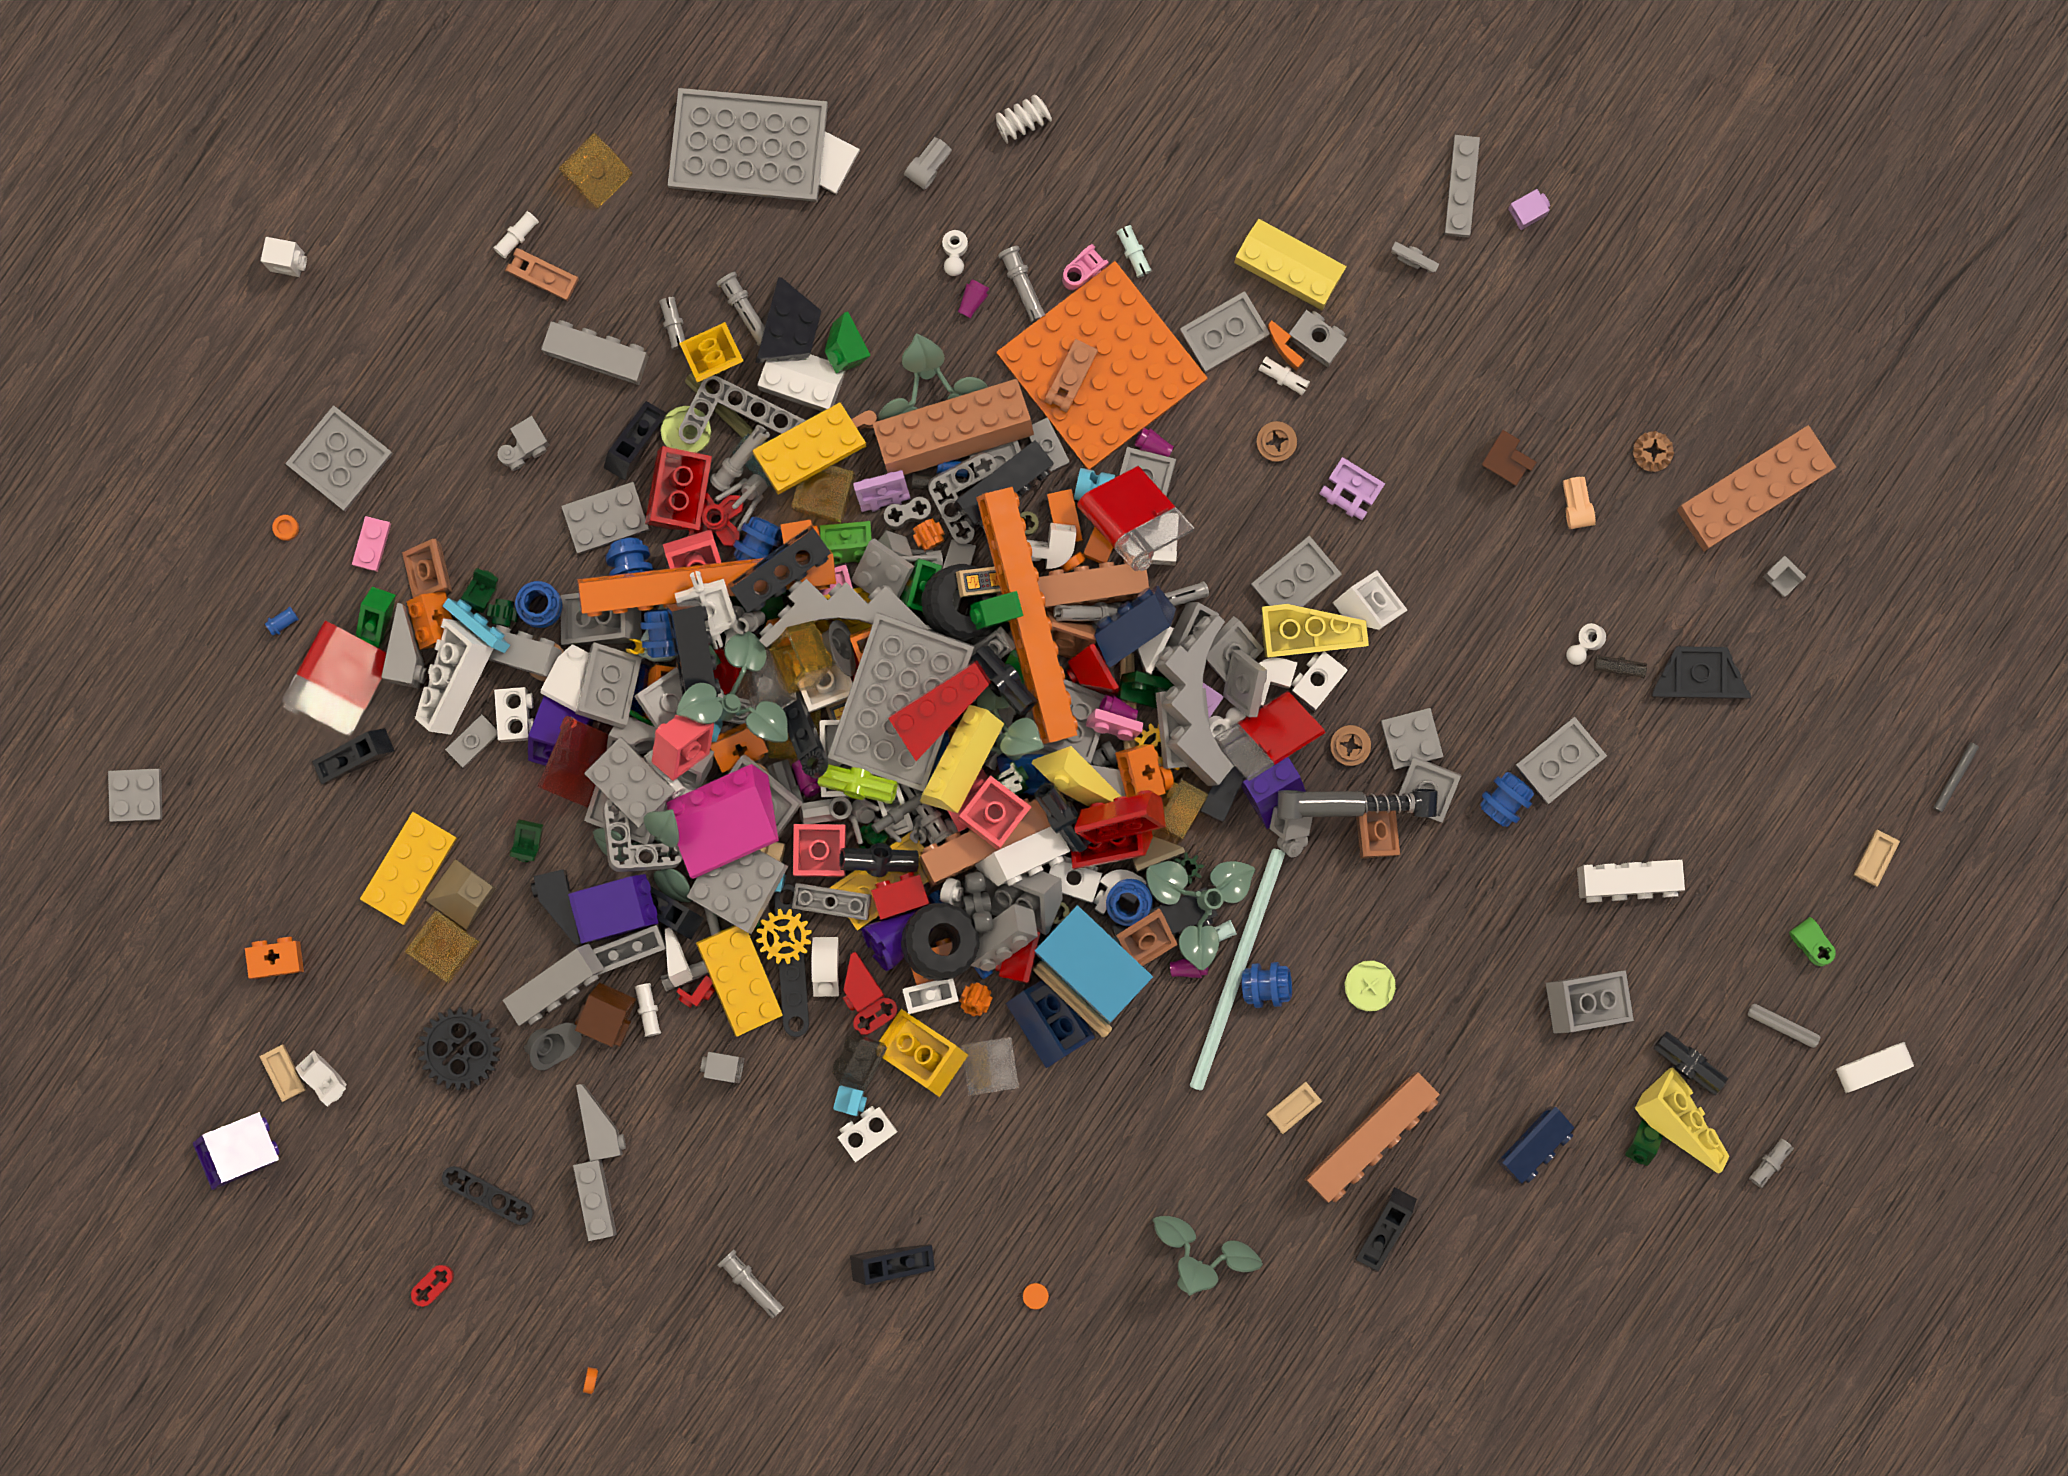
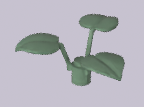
M915 334L911 344L902 356L903 367L910 372H914L915 376L912 399L909 403L903 398L890 401L880 411L877 421L918 409L914 405L916 403L919 377L930 379L937 374L947 391L951 393L948 396V400L988 388V386L981 379L966 377L958 380L954 388L951 387L940 371V366L945 359L941 348L931 340Z
M749 631L744 634L734 635L726 643L724 653L727 661L732 666L742 667L731 692L723 698L716 697V690L710 684H694L680 699L676 715L689 718L697 723L712 724L718 721V719L729 721L735 715L740 717L742 714L751 713L747 716L745 723L754 735L771 742H786L788 739L787 718L779 705L763 701L756 706V709L752 707L740 709L741 702L735 693L746 673V669L758 672L764 666L766 650L759 641L760 639Z
M987 686L977 697V706L990 712L993 711L994 715L1004 723L1002 728L1005 733L998 737L997 747L993 746L990 751L998 755L1003 753L1010 760L1015 761L1025 754L1044 748L1038 727L1032 719H1019L1012 723L1008 729L999 714V709H1005L1010 705L1003 697L996 696L990 687Z
M673 809L652 811L644 816L646 829L655 836V840L659 844L663 843L671 848L678 845L679 831ZM604 828L595 829L593 831L595 841L601 851L607 856ZM611 831V837L614 840L621 841L624 839L618 832ZM635 841L631 845H639L641 843ZM618 847V855L614 859L619 862L626 860V858L621 856L622 847ZM669 850L664 857H670L672 851ZM661 869V871L657 870L654 873V880L658 888L665 895L680 902L692 901L687 897L690 892L689 884L681 873L674 869Z
M1165 861L1148 866L1146 881L1151 894L1156 900L1163 904L1173 905L1179 901L1181 894L1197 897L1199 907L1205 910L1204 915L1198 921L1197 927H1186L1181 932L1178 940L1180 952L1198 970H1204L1212 963L1219 947V936L1213 926L1202 927L1204 921L1212 914L1213 909L1221 907L1223 901L1237 903L1247 895L1255 872L1254 867L1234 861L1220 863L1212 869L1209 877L1210 882L1216 888L1194 892L1183 889L1188 883V875L1184 867L1179 863Z
M1159 1216L1152 1220L1156 1234L1165 1244L1176 1248L1182 1246L1185 1248V1255L1178 1262L1180 1278L1177 1284L1189 1296L1216 1286L1218 1276L1214 1268L1223 1260H1226L1227 1265L1231 1269L1239 1272L1255 1271L1263 1265L1259 1256L1249 1246L1239 1241L1225 1242L1221 1248L1222 1255L1210 1266L1202 1264V1261L1189 1257V1243L1195 1241L1196 1234L1188 1223L1172 1216Z

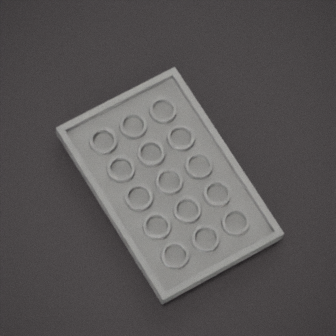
M678 88L668 188L818 202L828 102Z
M877 612L827 758L852 767L864 769L877 776L897 781V783L924 792L945 732L915 761L888 718L900 708L967 667L975 646Z

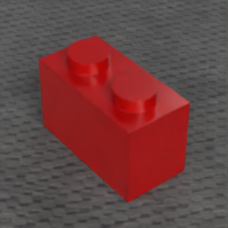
M914 872L899 876L900 881L891 884L890 880L875 884L876 889L871 890L880 920L930 905L920 874L915 876Z

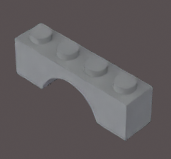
M628 717L627 726L624 729L616 726L612 728L608 735L607 750L619 737H622L638 754L648 753L653 750L656 728L636 718ZM710 750L708 756L679 776L678 780L697 788L701 787L712 768L714 751Z

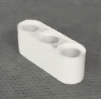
M1905 1042L1843 1065L1837 1068L1836 1071L1845 1093L1907 1070L1913 1067L1914 1064Z

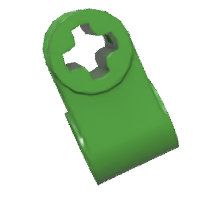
M1807 918L1789 932L1796 945L1814 965L1825 966L1834 960L1836 955L1835 948L1813 918ZM1825 949L1827 952L1825 958L1819 959L1817 956L1820 953L1819 950Z

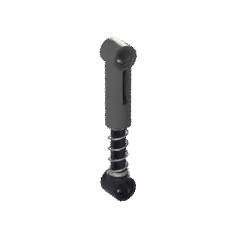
M1413 789L1411 793H1403L1401 796H1397L1395 793H1392L1390 796H1386L1384 793L1379 796H1375L1372 793L1365 796L1362 791L1302 792L1281 790L1278 791L1277 817L1283 819L1363 816L1364 812L1367 814L1368 811H1376V813L1379 811H1387V813L1390 811H1398V813L1406 811L1416 817H1436L1438 791L1435 789Z

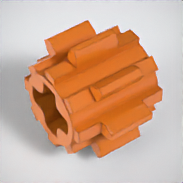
M933 518L913 528L915 533L913 538L918 548L922 546L924 551L930 550L944 542L942 535L945 533L940 523H935Z
M977 982L975 984L971 983L969 987L965 986L959 1000L961 1002L960 1007L963 1008L965 1013L972 1016H981L983 1012L987 1013L993 999L990 996L991 991L987 989V986Z

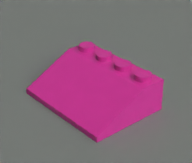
M753 764L666 802L667 810L673 809L679 831L678 847L689 876L692 879L779 841L769 777Z

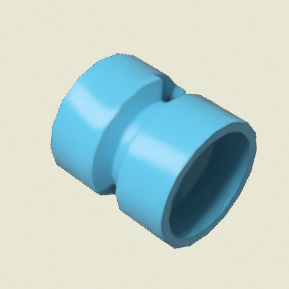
M1080 468L1074 500L1079 501L1085 493L1115 478V475L1104 472L1096 475L1094 470Z

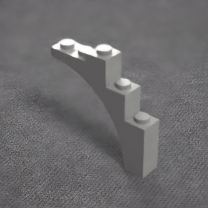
M805 579L803 582L796 581L789 589L791 594L788 598L795 605L792 608L787 605L778 614L781 619L774 626L769 623L759 633L762 636L759 641L768 648L783 635L794 629L820 620H859L873 625L877 612L927 630L930 629L887 586L883 589L877 587L868 596L871 601L867 603L847 582L843 586L838 583L828 593L831 598L827 600Z
M1219 615L1203 617L1197 623L1196 627L1198 629L1193 635L1187 636L1181 645L1166 647L1159 654L1158 657L1160 659L1155 664L1175 685L1165 693L1164 697L1166 699L1161 704L1180 724V726L1172 731L1170 734L1171 739L1166 745L1207 786L1219 785L1234 767L1221 751L1211 733L1203 702V673L1207 655L1215 636L1225 623Z

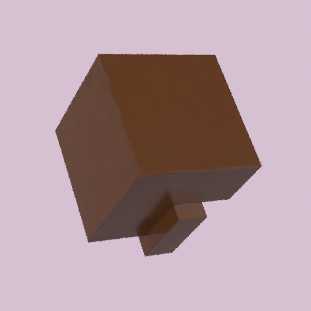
M1502 430L1482 465L1517 486L1526 469L1532 471L1537 462L1516 450L1521 440Z
M599 982L589 994L587 1001L582 1004L575 1022V1031L611 1047L614 1044L621 1047L631 1024V1021L627 1019L631 1014L636 998Z

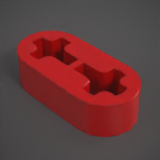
M890 998L878 1000L855 1016L853 1021L855 1030L862 1035L874 1032L896 1016L898 1012L897 1004ZM883 1002L887 1005H893V1008L890 1010L892 1013L890 1016L882 1014L877 1017L876 1013L882 1009L881 1004ZM862 1016L865 1019L871 1016L875 1017V1020L869 1023L871 1027L869 1030L858 1027Z
M447 1265L434 1267L413 1288L411 1299L414 1304L423 1307L433 1303L453 1282V1270ZM437 1271H446L448 1273L445 1276L447 1279L446 1283L444 1281H440L437 1285L433 1283L438 1277ZM430 1286L432 1290L427 1294L428 1301L425 1299L420 1301L418 1299L420 1295L418 1290H425Z

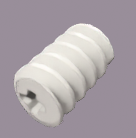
M1037 95L1031 96L1032 104L1027 99L1023 100V108L1019 104H1015L1014 112L1009 108L1005 109V117L1001 113L996 114L997 127L1007 144L1008 135L1016 140V131L1019 130L1023 135H1026V126L1033 131L1035 130L1034 122L1043 126L1044 117L1050 122L1052 121L1046 105Z

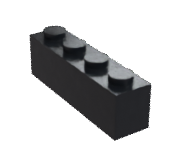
M1034 440L958 498L954 506L972 529L978 524L980 527H983L977 496L1013 487L1014 492L1022 497L1032 489L1030 484L1037 479L1042 482L1052 474L1050 469L1054 462L1039 443Z
M696 599L667 605L682 696L692 685L706 683L715 688L716 697H718L717 694H721V688L718 679L714 678L713 670H716L717 666L714 655H710L709 646L712 645V637L710 631H706L705 621H708L706 607L702 606Z
M1205 887V888L1200 889V890H1198V891H1199V892H1202V891H1204V890H1207V888ZM1185 895L1173 905L1163 904L1151 909L1149 912L1151 914L1160 909L1172 934L1179 938L1181 932L1186 927L1198 924L1205 910L1199 907L1197 897ZM1216 909L1212 910V914L1207 917L1202 927L1214 923L1212 918L1218 916ZM1117 923L1110 928L1113 935L1116 936L1130 926Z

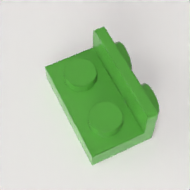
M870 521L820 525L821 539L833 553L834 565L860 562L869 541L872 540Z

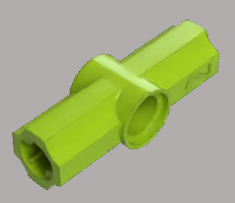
M828 764L825 774L818 778L819 786L841 791L846 796L858 800L869 798L892 804L897 793V781L873 776L869 771L852 767L849 770Z

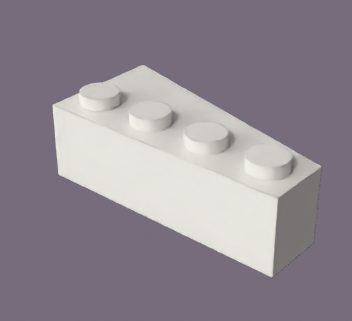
M443 618L441 625L444 628L441 640L437 639L435 650H438L434 665L430 664L428 671L430 681L428 687L423 688L415 719L430 732L451 735L494 648L490 647L461 621Z
M1682 860L1651 861L1647 863L1632 862L1621 865L1603 864L1596 865V867H1593V865H1583L1577 868L1580 899L1586 898L1587 903L1602 902V897L1612 896V901L1627 900V895H1637V899L1653 898V893H1663V898L1678 897V892L1685 890Z

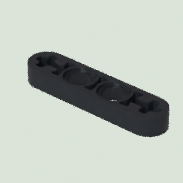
M453 1166L443 1172L442 1182L447 1188L518 1225H525L533 1219L534 1209L529 1203L467 1170ZM458 1171V1177L466 1181L467 1176L471 1178L466 1183L464 1191L460 1190L463 1184L459 1182H454L453 1185L450 1184L449 1173ZM474 1182H479L484 1187V1192L479 1197H474L470 1193V1186ZM497 1194H502L506 1198V1205L502 1209H497L493 1206L492 1200ZM512 1200L516 1201L513 1207L522 1209L524 1206L527 1208L525 1211L529 1214L527 1218L517 1219L518 1214L512 1210L509 1215L505 1213L510 1208Z

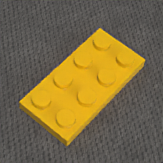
M838 403L755 448L752 452L779 495L866 447V442L842 404Z
M412 812L360 900L405 925L457 840V837Z
M911 832L902 837L901 842H895L889 846L892 850H917L919 858L924 849L919 840L918 843L911 840ZM919 863L918 871L914 872V875L920 874L923 885L928 883V880ZM855 870L830 888L872 895L871 890L876 889L875 884L890 880L891 884L900 881L899 876L910 872H888L886 876L874 877L868 874L867 871ZM873 895L871 897L868 920L849 918L857 931L879 916Z
M734 925L696 942L735 1036L742 1035L783 1016L749 933Z

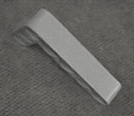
M713 375L702 381L679 428V437L688 444L697 442L717 403L779 434L785 433L806 420ZM709 380H716L720 385V390L716 394H709L705 389V384ZM733 391L739 392L743 399L741 404L736 406L731 405L728 401V395ZM702 402L708 406L709 411L706 416L699 417L695 414L694 406L697 403ZM754 403L764 405L765 413L763 416L755 417L752 415L751 406ZM777 414H783L787 417L788 423L786 427L777 428L774 425L773 419ZM692 425L696 427L697 436L694 439L689 440L683 436L685 426Z

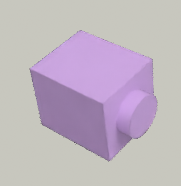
M1538 189L1511 203L1508 210L1520 230L1547 216L1550 211L1548 208L1550 203L1545 194H1540Z

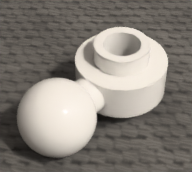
M952 230L945 234L942 241L943 249L949 255V258L944 263V270L950 276H958L964 269L963 261L959 257L967 251L968 241L963 232ZM953 239L960 241L957 245L950 243Z
M1592 623L1583 626L1579 632L1580 644L1573 645L1567 650V660L1573 665L1582 664L1586 660V651L1588 649L1597 650L1604 645L1606 641L1604 629ZM1597 634V639L1592 642V636Z
M1237 707L1230 708L1224 719L1220 716L1209 718L1210 730L1217 743L1223 742L1228 737L1231 726L1237 727L1236 723L1246 717Z
M948 878L941 889L940 900L941 902L963 908L962 896L964 894L961 882Z

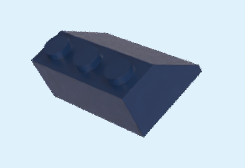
M1158 585L1153 589H1144L1138 594L1137 600L1131 604L1129 601L1124 603L1117 609L1118 613L1111 618L1107 615L1097 623L1094 636L1109 667H1112L1171 626L1176 608Z
M1043 980L1006 1002L1009 1010L1046 1068L1095 1038L1084 1019Z
M1549 1106L1497 1163L1518 1183L1522 1184L1524 1181L1529 1183L1538 1174V1171L1535 1169L1542 1162L1546 1165L1556 1155L1553 1150L1559 1144L1564 1146L1573 1137L1571 1131L1575 1127L1556 1106Z

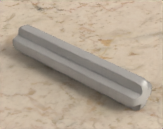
M1752 1004L1748 1011L1749 1017L1812 1048H1815L1820 1041L1818 1034L1757 1004Z

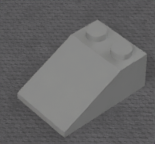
M579 593L561 595L563 603L561 613V645H592L594 642L598 644H623L633 642L629 640L631 638L641 640L642 629L640 622L642 620L641 611L638 610V607L628 608V612L615 614L612 610L602 611L600 616L589 617L587 613L582 614Z
M397 603L381 678L392 684L419 689L420 684H424L426 680L427 669L424 668L422 652L419 650L408 608L403 604Z
M1626 970L1546 983L1553 1033L1576 1032L1634 1021Z

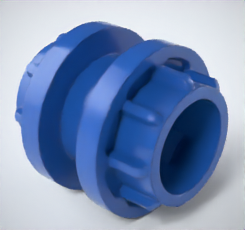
M751 517L749 523L744 522L741 527L747 533L744 540L736 539L733 544L736 548L734 556L739 561L765 558L771 553L774 546L780 547L783 545L781 528L762 518Z
M624 538L613 542L605 556L607 565L615 567L609 573V576L653 571V565L649 562H644L650 557L648 546L643 545V542L637 538Z
M534 581L524 585L519 590L515 600V607L520 618L528 625L535 628H546L553 625L559 619L563 603L559 593L551 585L542 581ZM538 596L547 597L548 606L545 611L539 614L530 611V604L534 598Z
M667 609L646 611L644 614L645 621L640 622L641 629H648L649 640L642 641V648H647L648 655L651 658L675 656Z
M1506 772L1502 778L1500 776L1495 778L1494 782L1498 787L1492 794L1485 791L1482 794L1484 800L1480 804L1481 809L1503 827H1508L1512 821L1517 823L1520 820L1516 812L1522 805L1529 809L1533 804L1530 801L1534 795L1533 790L1510 772Z
M1132 878L1123 879L1117 882L1107 895V912L1118 924L1132 926L1148 916L1153 903L1152 894L1143 882ZM1123 893H1132L1137 896L1140 905L1136 911L1130 912L1121 907L1119 899Z
M1272 962L1270 970H1262L1260 963H1253L1251 968H1246L1242 973L1244 1001L1247 1004H1254L1255 1008H1263L1264 1000H1272L1274 1007H1281L1283 1002H1289L1292 998L1290 969L1287 966H1280L1279 962Z

